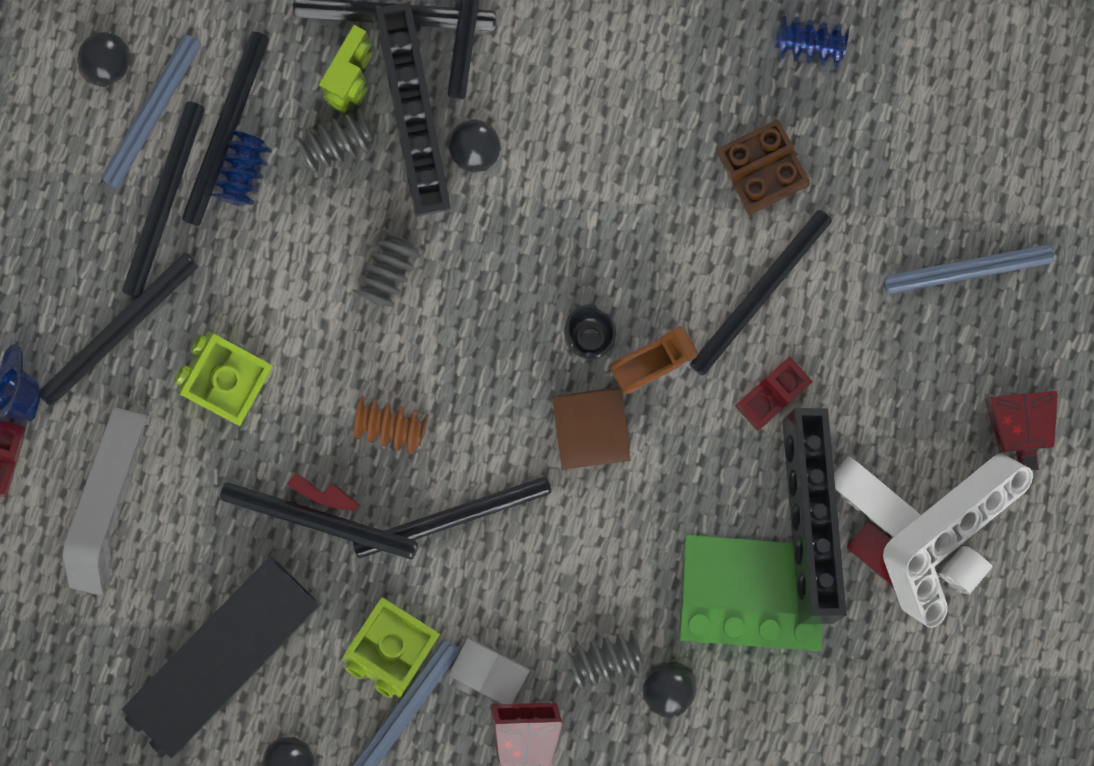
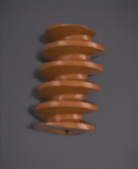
M362 395L353 422L354 438L360 439L365 431H367L368 442L373 443L380 435L381 446L386 447L393 439L395 450L399 451L407 443L408 453L413 454L421 446L429 414H426L421 422L418 421L416 410H413L409 417L405 418L404 407L402 406L399 407L395 414H391V404L388 402L380 411L378 410L377 399H373L369 406L366 407L364 405V396Z

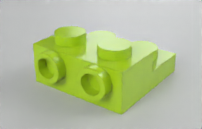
M353 25L319 83L324 93L323 98L328 101L327 105L342 114H345L347 109L350 110L353 103L358 106L368 90L364 86L366 79L361 69L367 66L373 51L370 50L371 42L367 32L356 25Z
M208 330L206 336L200 334L194 341L190 352L195 355L188 367L182 365L174 378V383L178 385L175 391L181 396L241 426L273 365Z
M381 597L342 658V661L347 664L345 670L358 679H363L364 676H367L376 682L374 687L382 695L392 698L395 694L401 698L439 638L440 633Z

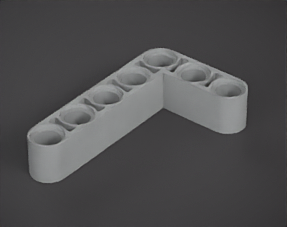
M117 407L113 409L63 549V560L69 588L100 596H105L109 586L105 585L108 575H112L109 542L146 439L143 433L145 425L150 423L149 415Z

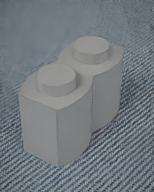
M467 637L448 676L454 679L451 684L454 687L468 694L471 693L472 689L484 694L485 696L482 701L491 706V704H513L530 670Z

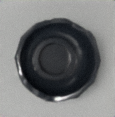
M102 32L91 35L79 47L77 55L79 73L86 82L99 87H106L111 83L121 80L131 63L128 46L121 37L113 33Z
M472 119L462 121L452 130L448 141V150L451 158L459 168L475 173L486 171L496 163L500 155L501 143L497 132L491 125L485 121Z
M594 304L577 307L568 316L563 331L568 348L575 355L588 360L604 357L613 348L617 334L611 315L601 311ZM594 329L598 332L582 334L585 330Z
M677 661L660 663L646 677L643 684V700L652 712L661 717H678L692 705L697 691L696 678L687 666Z
M284 737L273 741L267 747L263 756L262 766H315L314 755L307 743L295 737Z

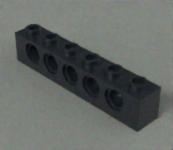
M406 2L376 8L375 17L415 217L449 211L451 207L411 4Z
M794 408L782 420L799 624H834L847 616L828 408Z

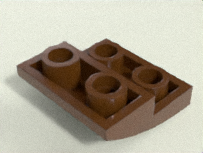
M778 119L717 149L720 160L748 216L810 186V180L797 159L794 147Z
M620 387L552 396L562 470L631 461Z

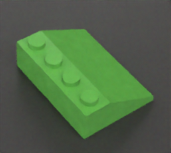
M686 535L678 635L680 641L821 651L823 624H799L793 543Z

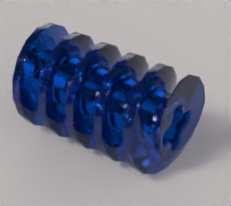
M781 14L775 48L779 49L780 59L784 60L788 51H792L793 60L797 62L802 53H806L807 64H811L817 55L820 58L822 67L826 65L829 58H833L834 69H838L845 56L850 26L844 35H842L839 24H835L831 32L828 33L826 22H821L817 30H815L813 20L808 19L804 27L801 28L799 17H794L788 26L786 16Z
M233 130V135L240 139V141H230L228 143V147L235 154H225L224 160L231 167H221L219 170L220 174L227 178V180H217L215 186L222 193H212L211 196L236 206L255 205V201L247 196L248 192H259L260 189L252 183V179L264 178V175L257 171L256 168L257 166H268V162L260 156L261 153H272L273 150L265 144L264 140L245 132Z

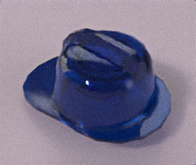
M14 344L5 351L0 365V421L6 417L28 422L32 421L36 416L40 402V386L36 379L23 370L22 350L20 346Z

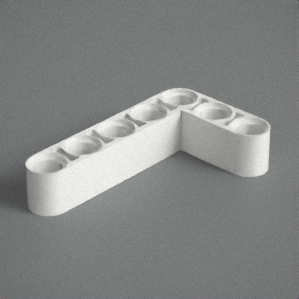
M997 454L887 543L883 553L884 562L900 606L905 613L929 628L938 626L944 620L948 607L934 566L1029 489L1033 479V472L1030 468L1004 454Z
M847 456L834 472L835 489L842 494L841 497L857 511L861 510L868 516L867 519L884 533L887 532L892 537H895L921 516L851 457ZM959 546L934 567L938 578L944 579L948 583L947 586L958 593L970 595L993 566L970 547Z

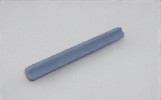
M190 35L182 37L102 174L101 179L105 183L115 188L120 186L201 47V43Z
M1043 245L887 275L884 277V286L887 294H894L1052 263L1054 261V253L1051 245Z
M447 640L442 641L352 766H378L459 654L460 650L454 644Z

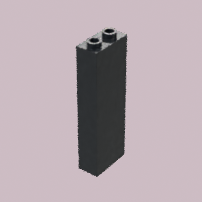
M268 557L121 709L127 715L124 718L125 721L135 731L140 732L143 730L152 739L149 744L159 755L164 757L167 754L170 758H173L322 604L273 557Z

